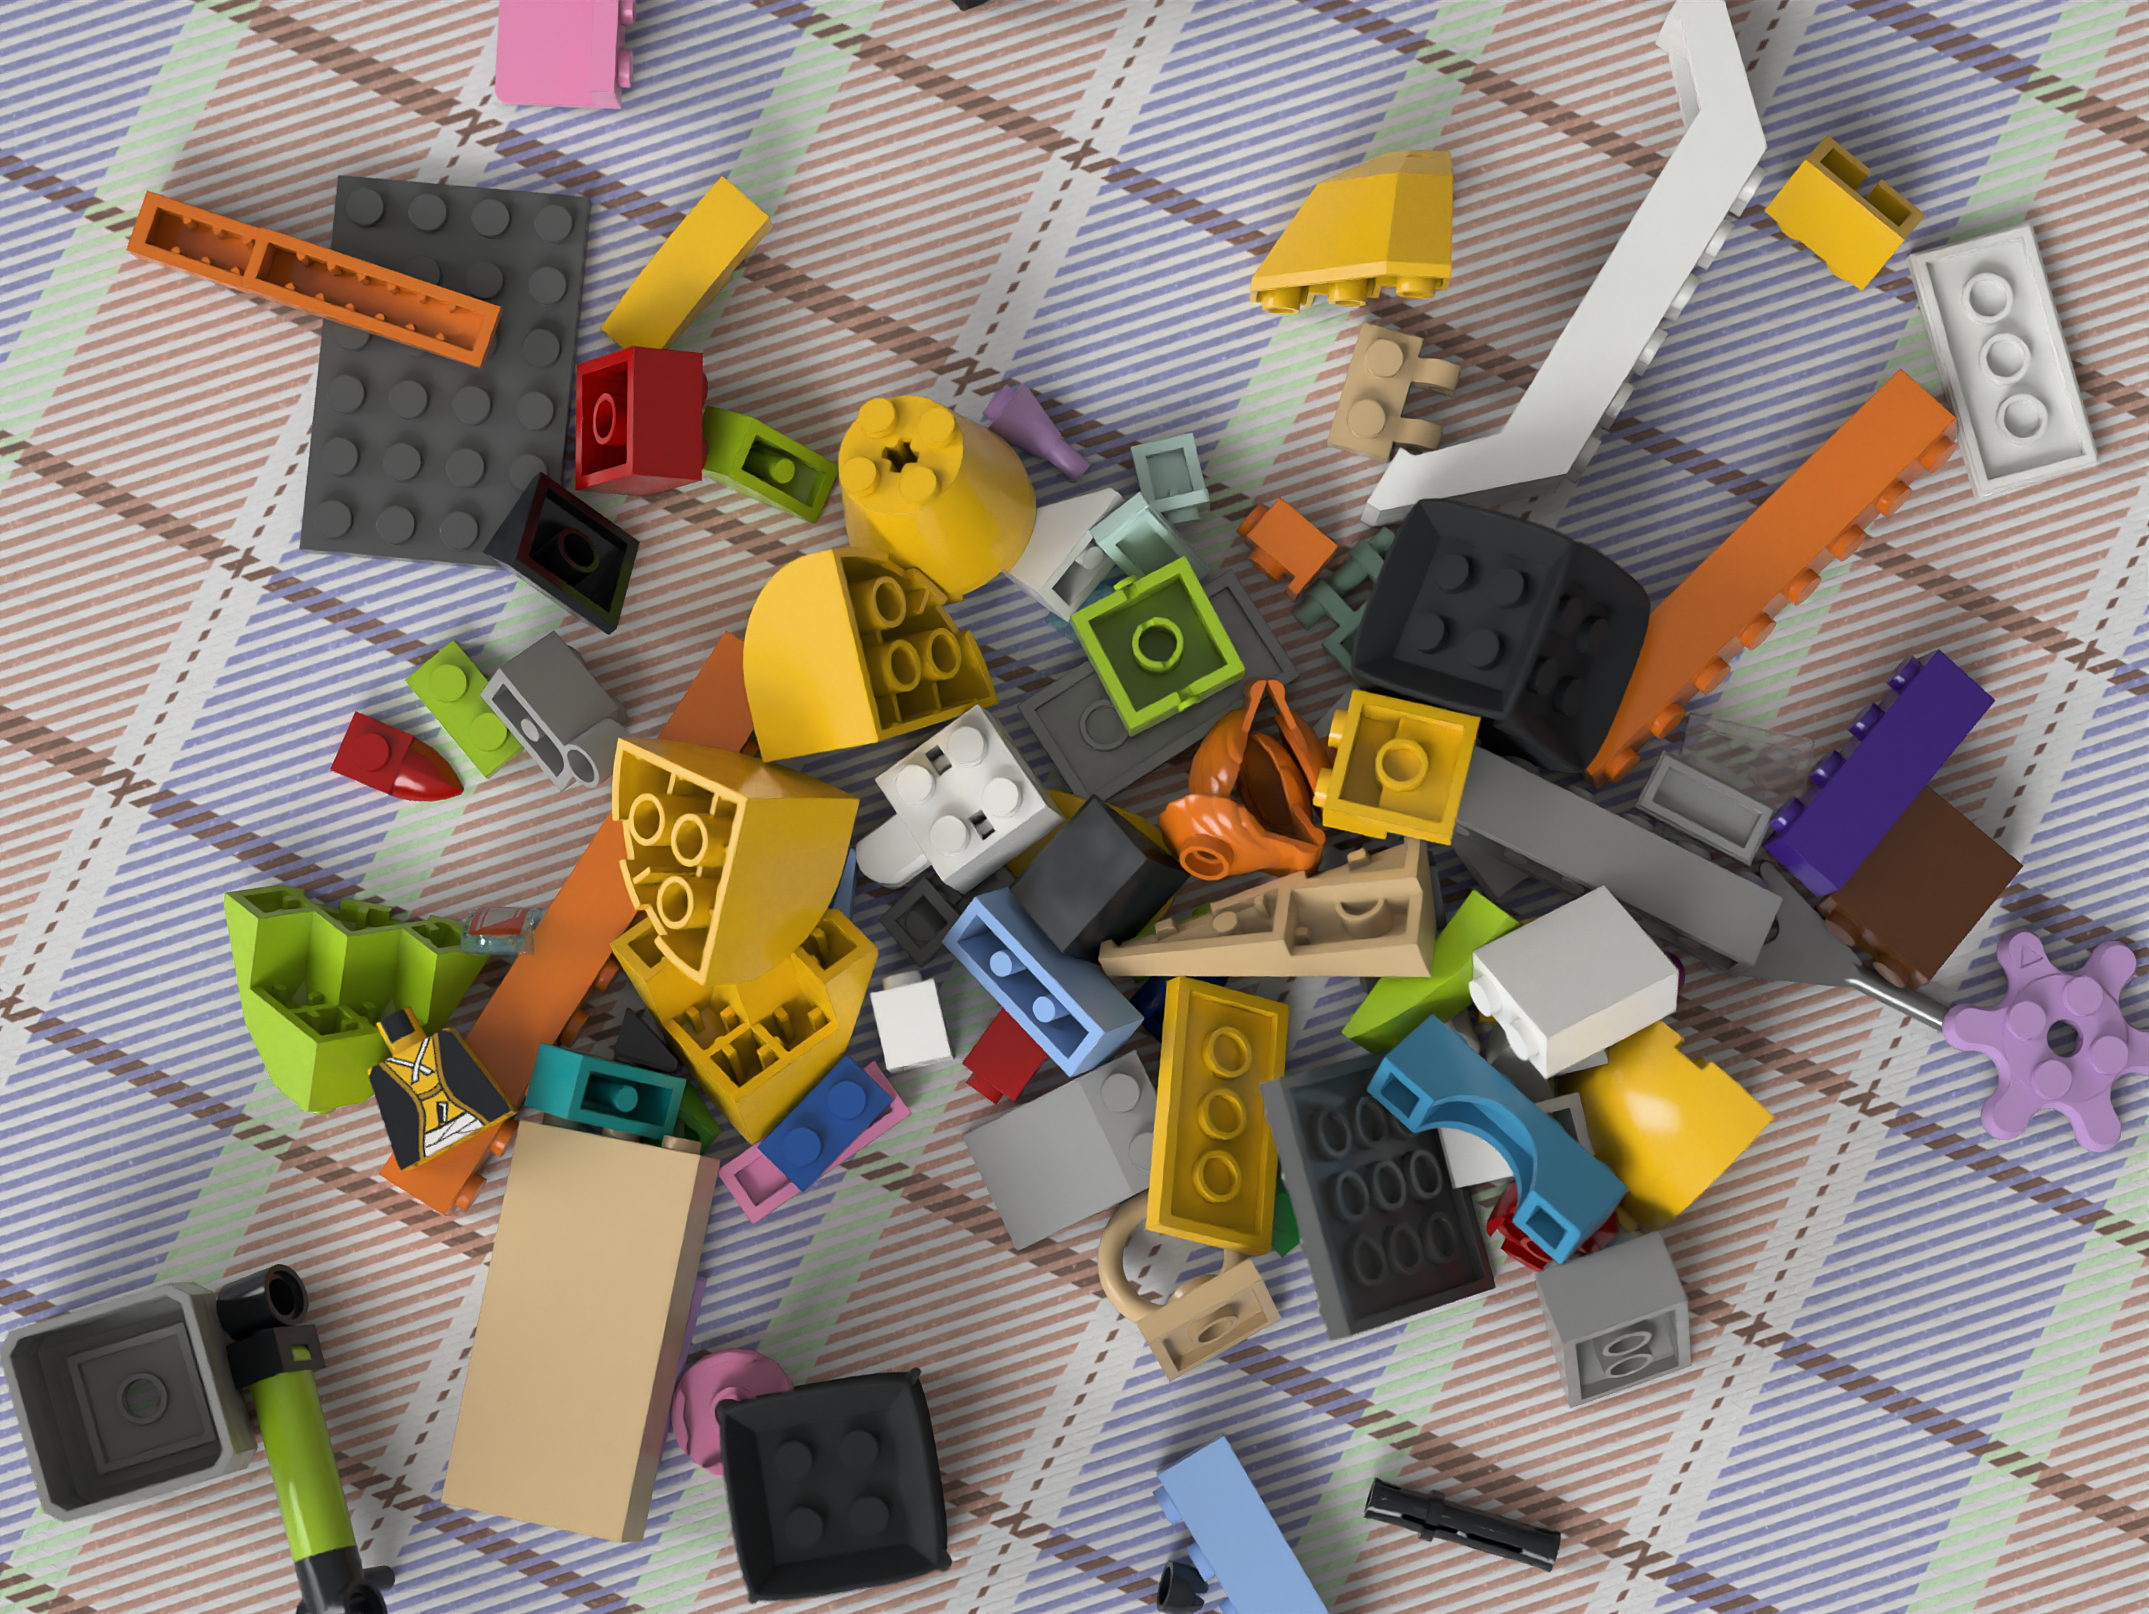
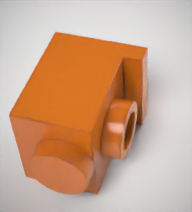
M1281 497L1277 499L1270 509L1259 503L1236 531L1246 540L1245 545L1253 551L1247 559L1254 567L1274 582H1277L1281 576L1290 582L1285 595L1293 602H1296L1331 561L1338 549L1337 544Z

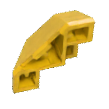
M827 909L817 926L799 948L772 970L750 981L735 985L702 986L672 964L657 947L654 941L659 934L648 916L610 943L611 949L670 1047L713 1105L753 1146L772 1132L827 1076L846 1052L879 955L877 947L839 909Z

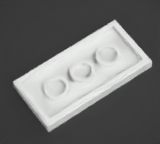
M2032 222L1909 254L1906 260L1949 411L1957 418V439L1974 498H1983L2099 466L2101 462Z

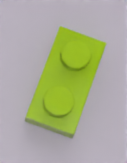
M455 640L451 641L405 679L406 683L486 779H490L525 750L480 696L489 681Z

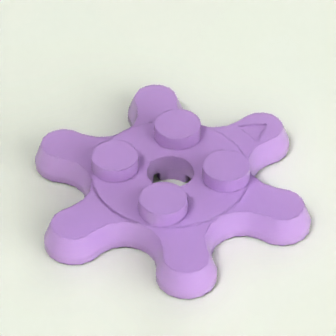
M2021 927L2011 929L2001 936L1996 949L1998 962L2004 969L2008 979L2004 998L1992 1007H1978L1970 1003L1958 1004L1945 1014L1942 1022L1943 1036L1949 1045L1960 1051L1984 1053L1997 1066L1999 1074L1998 1086L1983 1104L1981 1109L1982 1125L1990 1136L1998 1140H2011L2020 1136L2025 1131L2029 1120L2035 1113L2043 1109H2054L2063 1113L2069 1119L2075 1138L2083 1148L2095 1153L2109 1151L2116 1146L2122 1132L2120 1119L2111 1103V1089L2114 1082L2121 1075L2127 1073H2139L2149 1077V1029L2136 1028L2129 1024L2123 1017L2119 1005L2120 993L2133 979L2137 970V960L2134 952L2128 945L2120 941L2110 940L2099 944L2092 951L2089 960L2082 968L2076 971H2063L2050 963L2044 951L2043 943L2036 933ZM2056 1021L2067 1024L2078 1033L2075 1049L2069 1057L2058 1056L2048 1046L2047 1033L2051 1025Z

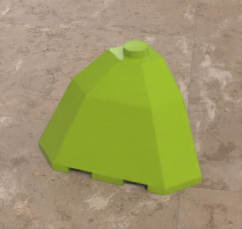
M285 885L225 892L224 909L245 1024L273 1084L307 1113L329 1114L338 1107L364 1103L372 1097L374 1091L368 1076V1070L393 1057L376 1024L387 1016L411 1006L427 1038L441 1031L490 956L491 946L477 935L469 934V929L453 919L430 915L428 920L416 922L391 919L392 907L344 897L340 908L313 903L305 897V889Z

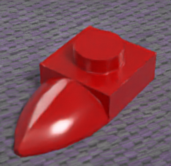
M356 711L330 768L331 771L392 797L408 801L433 802L446 800L462 795L464 790L453 768L434 748L409 733Z

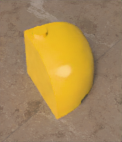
M843 547L800 557L788 563L768 581L753 606L748 620L743 649L745 688L763 763L879 742L961 716L977 704L983 708L999 704L984 657L969 629L959 631L951 616L942 606L948 600L947 596L917 568L905 570L891 560H888V553L867 547Z
M618 737L612 782L613 821H623L624 840L628 859L619 861L635 910H645L659 934L654 941L657 947L672 964L702 986H726L743 983L757 978L778 966L797 950L811 934L835 894L845 865L860 798L805 773L774 762L763 763L762 759L680 741Z
M1661 1020L1610 1045L1608 1064L1559 1075L1558 1095L1579 1092L1588 1136L1595 1153L1593 1157L1607 1164L1615 1176L1629 1188L1615 1208L1619 1216V1226L1627 1233L1633 1232L1638 1227L1643 1233L1649 1234L1665 1227L1699 1197L1775 1118L1712 1061L1709 1063L1700 1056L1696 1060H1689L1680 1052L1682 1050V1043L1685 1041L1684 1038Z

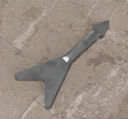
M1763 861L1759 864L1760 876L1769 885L1767 890L1783 897L1775 916L1778 931L1772 941L1763 944L1754 966L1740 976L1835 987H1852L1942 1032L1944 1016L1951 1008L1915 990L1913 991L1907 986L1903 988L1897 987L1887 981L1877 971L1863 965L1858 956L1825 927L1824 920L1770 862ZM1708 965L1709 970L1713 973L1729 975L1711 965Z

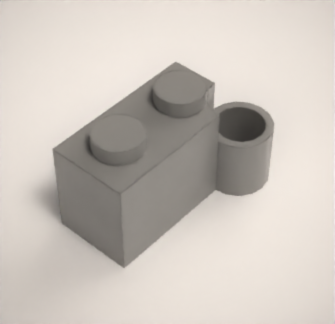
M555 630L499 667L480 694L560 792L576 781L585 787L594 788L612 776L618 737L631 738L624 728L628 723V716L621 702L613 695L606 693L587 670L586 663L580 653L573 647L566 645Z

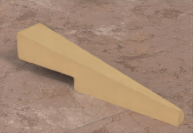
M1403 835V844L1369 855L1362 848L1347 854V864L1309 877L1304 870L1210 903L1211 913L1177 925L1172 918L1154 923L1156 933L1117 946L1112 939L1104 941L1100 946L1098 960L1106 976L1431 977L1437 924L1426 840Z

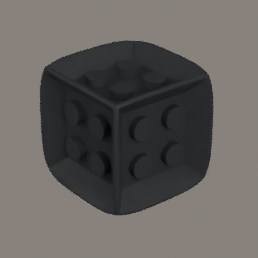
M1438 498L1420 499L1407 514L1397 531L1367 602L1353 646L1351 672L1358 684L1367 692L1480 717L1477 737L1482 742L1481 748L1502 757H1519L1536 767L1547 770L1582 773L1596 757L1604 743L1635 669L1649 624L1650 599L1642 585L1599 550L1587 544L1574 541L1554 529L1519 517L1458 501Z
M914 1367L909 1372L874 1373L794 1386V1390L758 1395L756 1398L744 1399L739 1402L733 1399H725L719 1402L717 1409L721 1415L720 1448L725 1488L738 1562L749 1593L748 1601L750 1604H756L758 1601L799 1600L863 1590L918 1578L936 1570L946 1572L950 1569L952 1558L947 1552L948 1533L943 1487L930 1412L919 1380L921 1370L918 1367Z

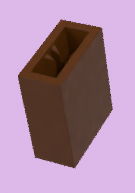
M1926 784L1839 891L1825 895L1815 909L1826 917L1824 925L1837 939L1850 946H1854L1857 943L1876 959L1873 965L1882 977L1897 987L1903 988L1907 985L1914 991L1932 979L2022 869L2023 865Z

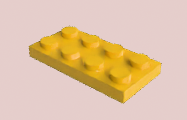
M1178 976L1167 981L1145 1230L1256 1257L1271 1252L1278 1151L1272 1129L1265 1117L1264 1100L1259 1084L1284 1077L1290 1005L1185 976Z

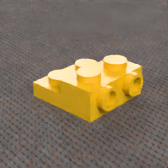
M1353 689L1348 710L1336 708L1332 721L1328 746L1338 748L1333 770L1321 767L1315 789L1313 805L1323 807L1322 825L1386 840L1387 833L1391 832L1450 846L1477 739L1480 717Z

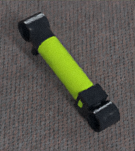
M277 1264L226 1284L218 1293L216 1302L217 1314L223 1329L229 1337L236 1341L225 1346L236 1390L250 1389L302 1594L296 1614H388L381 1592L388 1591L394 1586L395 1574L386 1565L363 1568L313 1373L326 1368L315 1324L295 1326L303 1322L307 1316L309 1306L308 1295L303 1281L289 1266Z

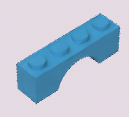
M1434 1014L1384 1057L1366 1090L1414 1134L1434 1128H1453L1474 1134L1493 1146L1508 1163L1516 1181L1518 1198L1512 1222L1560 1265L1609 1219L1629 1189L1615 1176L1607 1164L1594 1158L1567 1134L1561 1123L1540 1110L1517 1089L1515 1083L1508 1076L1494 1069L1469 1046L1461 1034L1449 1029Z

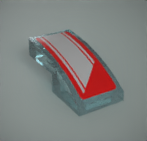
M481 907L472 909L463 928L461 952L468 955H534V930L542 919V908Z

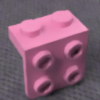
M500 0L495 93L499 101L506 105L621 109L622 87L631 88L633 81L632 49H624L625 25H635L636 0Z

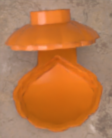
M1268 676L1249 678L1243 686L1245 697L1241 708L1231 710L1221 717L1207 732L1195 753L1188 778L1189 795L1200 793L1230 797L1243 760L1248 732L1265 688L1277 713V716L1274 718L1283 746L1296 759L1306 781L1312 807L1323 822V807L1313 805L1315 789L1321 767L1333 770L1338 748L1328 746L1329 735L1318 739L1312 727L1300 715L1288 707L1284 699L1285 687L1280 681Z
M1248 732L1245 752L1238 773L1240 783H1237L1244 806L1236 804L1235 801L1225 796L1198 793L1169 802L1166 810L1159 815L1158 823L1164 844L1177 856L1182 867L1197 878L1220 880L1224 877L1245 875L1255 871L1280 878L1304 870L1309 877L1318 873L1326 836L1320 828L1314 827L1312 824V803L1306 781L1296 759L1280 742L1266 734Z

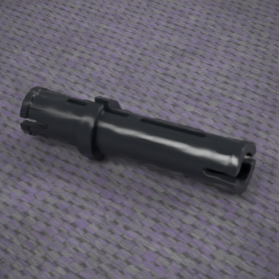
M1376 1477L1370 1487L1364 1509V1518L1378 1520L1418 1532V1539L1432 1542L1434 1537L1488 1554L1528 1564L1549 1573L1555 1564L1561 1542V1532L1536 1527L1499 1514H1493L1446 1500L1445 1493L1432 1489L1429 1494H1425L1382 1481Z

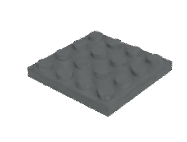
M1393 1049L1259 1084L1264 1100L1265 1117L1272 1129L1282 1166L1283 1183L1289 1192L1299 1227L1300 1245L1307 1256L1317 1293L1318 1310L1325 1322L1330 1341L1354 1336L1496 1288L1469 1188L1464 1186L1453 1189L1438 1128L1414 1134L1366 1091L1384 1057Z

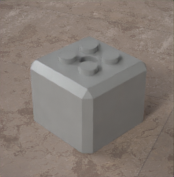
M195 1282L168 1283L11 1330L0 1348V1359L43 1512L65 1523L240 1471L249 1466L258 1446L242 1390H236L225 1347L229 1343L217 1314V1301L212 1291ZM140 1379L153 1382L161 1395L158 1409L149 1417L136 1415L129 1408L127 1402L129 1388Z

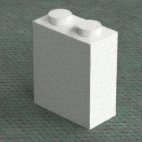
M1603 885L1473 951V981L1469 983V989L1472 999L1480 1012L1487 1017L1492 1015L1506 1031L1508 1042L1515 1054L1522 1060L1529 1059L1546 1079L1676 1012L1679 970Z

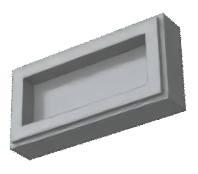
M1665 750L1660 753L1632 808L1745 867L1750 866L1770 827L1768 824L1770 819L1778 811V808Z

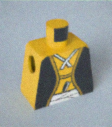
M411 1006L387 1016L376 1024L393 1057L369 1069L368 1076L396 1162L401 1171H412L518 1113L513 1102L455 1029L447 1027L427 1038Z

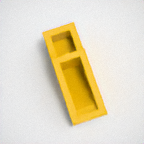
M721 176L645 266L600 329L622 349L632 346L669 349L732 280L731 273L773 228L770 217L724 176Z

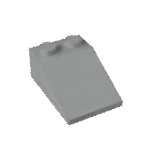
M1136 1050L962 1136L1017 1252L1149 1188L1157 1094Z
M1660 1230L1646 1235L1639 1231L1622 1234L1612 1239L1606 1245V1249L1583 1257L1579 1253H1573L1562 1265L1553 1259L1546 1264L1543 1271L1535 1273L1539 1302L1570 1408L1691 1366L1688 1300Z

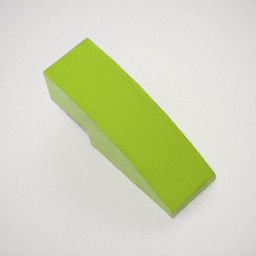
M1473 889L1435 940L1431 977H1381L1341 1033L1367 1051L1375 1054L1394 1049L1432 1014L1444 1024L1474 1002L1469 989V983L1473 981V951L1524 925Z

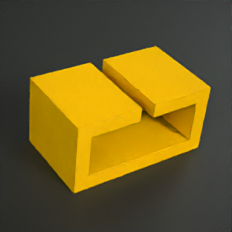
M1827 135L1802 162L1764 212L1777 222L1785 235L1796 241H1801L1822 258L1835 276L1844 281L1851 282L1860 291H1863L1926 215L1882 179L1865 199L1859 195L1856 190L1870 174L1871 170Z

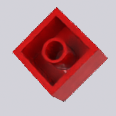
M632 346L577 364L575 491L644 497L702 481V470L705 467L708 455L707 442L704 436H702V407L708 395V380L703 372V353Z

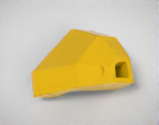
M1412 149L1385 153L1369 160L1367 163L1360 164L1319 182L1252 276L1249 302L1262 303V311L1297 314L1300 312V305L1312 306L1314 294L1328 295V303L1332 305L1358 307L1366 305L1367 298H1378L1382 286L1396 287L1397 296L1412 299L1435 297V290H1447L1451 279L1453 168L1451 152Z

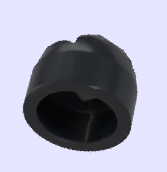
M1168 1561L1159 1582L1157 1593L1158 1611L1168 1614H1193L1203 1607L1205 1601L1195 1593H1207L1209 1588L1207 1581H1204L1199 1571L1189 1564Z

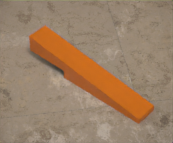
M148 190L126 249L139 259L483 369L503 312V308L262 226L258 228Z

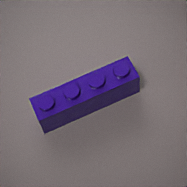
M1940 649L1918 659L1913 655H1909L1893 670L1886 680V684L1892 688L1879 705L1872 701L1854 717L1847 727V730L1853 735L1840 752H1837L1834 748L1828 751L1808 774V778L1814 782L1800 800L1796 796L1788 799L1768 823L1774 829V832L1761 847L1817 897L1839 891L1996 701Z

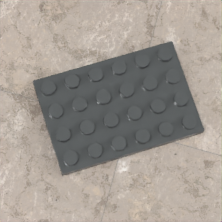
M338 175L331 250L503 308V312L483 369L323 318L299 547L302 552L508 571L484 554V549L531 480L538 473L543 472L559 485L564 486L592 205L589 197Z

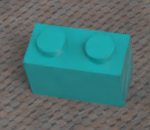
M540 1043L524 1106L568 1120L663 1140L664 1135L672 1136L687 1079L631 1063Z

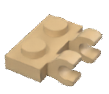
M1362 322L1327 440V446L1385 463L1389 461L1393 445L1419 454L1438 450L1444 427L1424 420L1403 418L1402 414L1411 386L1454 398L1461 374V366L1439 359L1419 357L1423 346V338Z

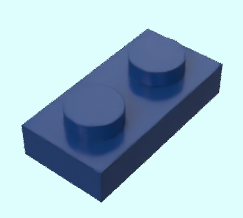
M846 1055L757 1148L805 1193L894 1099L856 1062Z

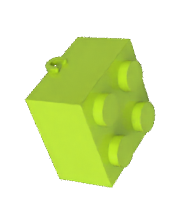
M1186 556L1141 579H1138L1136 574L1123 579L1113 586L1114 593L1070 615L1071 626L1130 737L1179 712H1183L1190 706L1198 704L1211 695L1244 679L1246 669Z

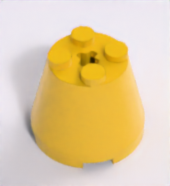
M906 395L889 399L874 398L861 406L857 419L852 423L843 438L838 458L845 524L850 546L884 551L888 553V560H891L905 570L917 568L947 596L948 600L944 605L965 601L964 594L985 585L1002 570L1008 574L1023 555L1033 533L1036 518L1034 486L1030 482L1022 461L1013 448L995 432L925 397Z

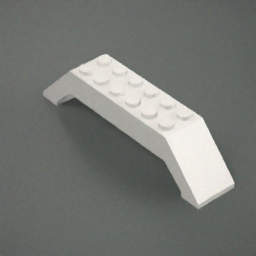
M1676 0L1668 13L1654 44L1668 52L1686 133L1502 432L1415 456L1400 447L1369 497L1360 521L1373 529L1403 523L1407 514L1420 499L1438 498L1485 507L1555 493L1564 478L1575 484L1577 483L1602 442L1591 435L1598 424L1609 430L1635 388L1624 381L1630 371L1642 377L1668 335V332L1658 327L1660 321L1664 317L1670 322L1675 323L1701 281V278L1691 273L1692 269L1697 264L1707 270L1735 226L1724 219L1727 212L1730 211L1740 217L1768 172L1757 165L1767 149V144L1725 0Z

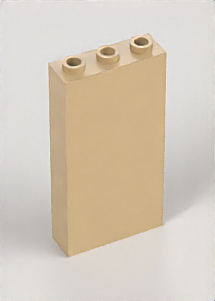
M544 1112L542 1124L520 1120L440 1503L619 1543L643 1542L720 1159L699 1155L702 1142L664 1135L660 1148L640 1144V1135L603 1127L601 1136L580 1132L582 1122L568 1120Z

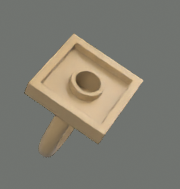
M1148 1188L1129 1198L1116 1210L1108 1221L1098 1247V1273L1103 1290L1110 1302L1126 1318L1137 1323L1169 1382L1279 1321L1281 1317L1263 1279L1250 1259V1255L1224 1249L1223 1267L1218 1276L1208 1274L1187 1282L1170 1296L1167 1305L1152 1303L1136 1293L1125 1276L1123 1252L1132 1231L1147 1218Z

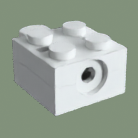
M977 704L875 778V781L896 813L859 840L856 845V860L860 870L869 879L889 889L901 888L932 865L944 883L960 893L966 894L1067 819L999 719Z

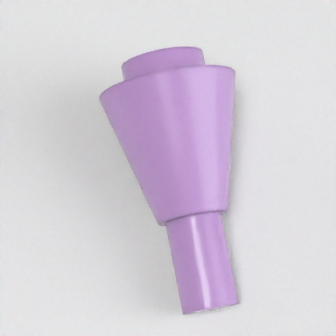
M1025 382L1016 391L1006 384L982 412L991 420L986 426L987 429L998 434L1007 443L1041 459L1045 457L1073 482H1076L1091 465L1087 459L1060 438L1062 434Z

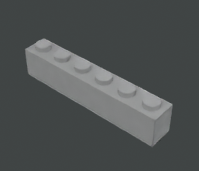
M1477 737L1453 838L1576 899L1604 885L1646 934L1735 978L1754 966L1783 900V897L1767 890L1769 885L1764 879L1748 871L1734 870L1731 872L1710 862L1711 855L1703 848L1684 841H1678L1674 844L1654 834V827L1643 818L1630 813H1619V815H1616L1596 805L1597 799L1588 791L1570 784H1563L1560 787L1538 776L1540 773L1538 768L1524 759L1515 756H1505L1503 759L1481 748L1482 742Z

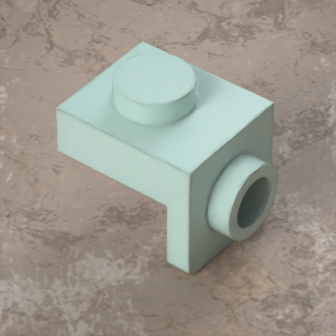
M1193 432L1131 446L1130 451L1140 492L1175 529L1199 522V512L1209 510L1211 501L1208 489L1205 487Z

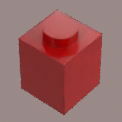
M1002 1007L962 1062L963 1066L973 1072L965 1083L996 1105L1003 1095L1015 1103L1049 1055Z

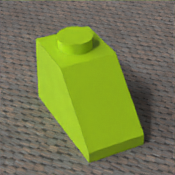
M707 405L702 415V436H704L707 442L708 455L702 474L729 489L802 520L816 524L839 472L838 465L753 417Z

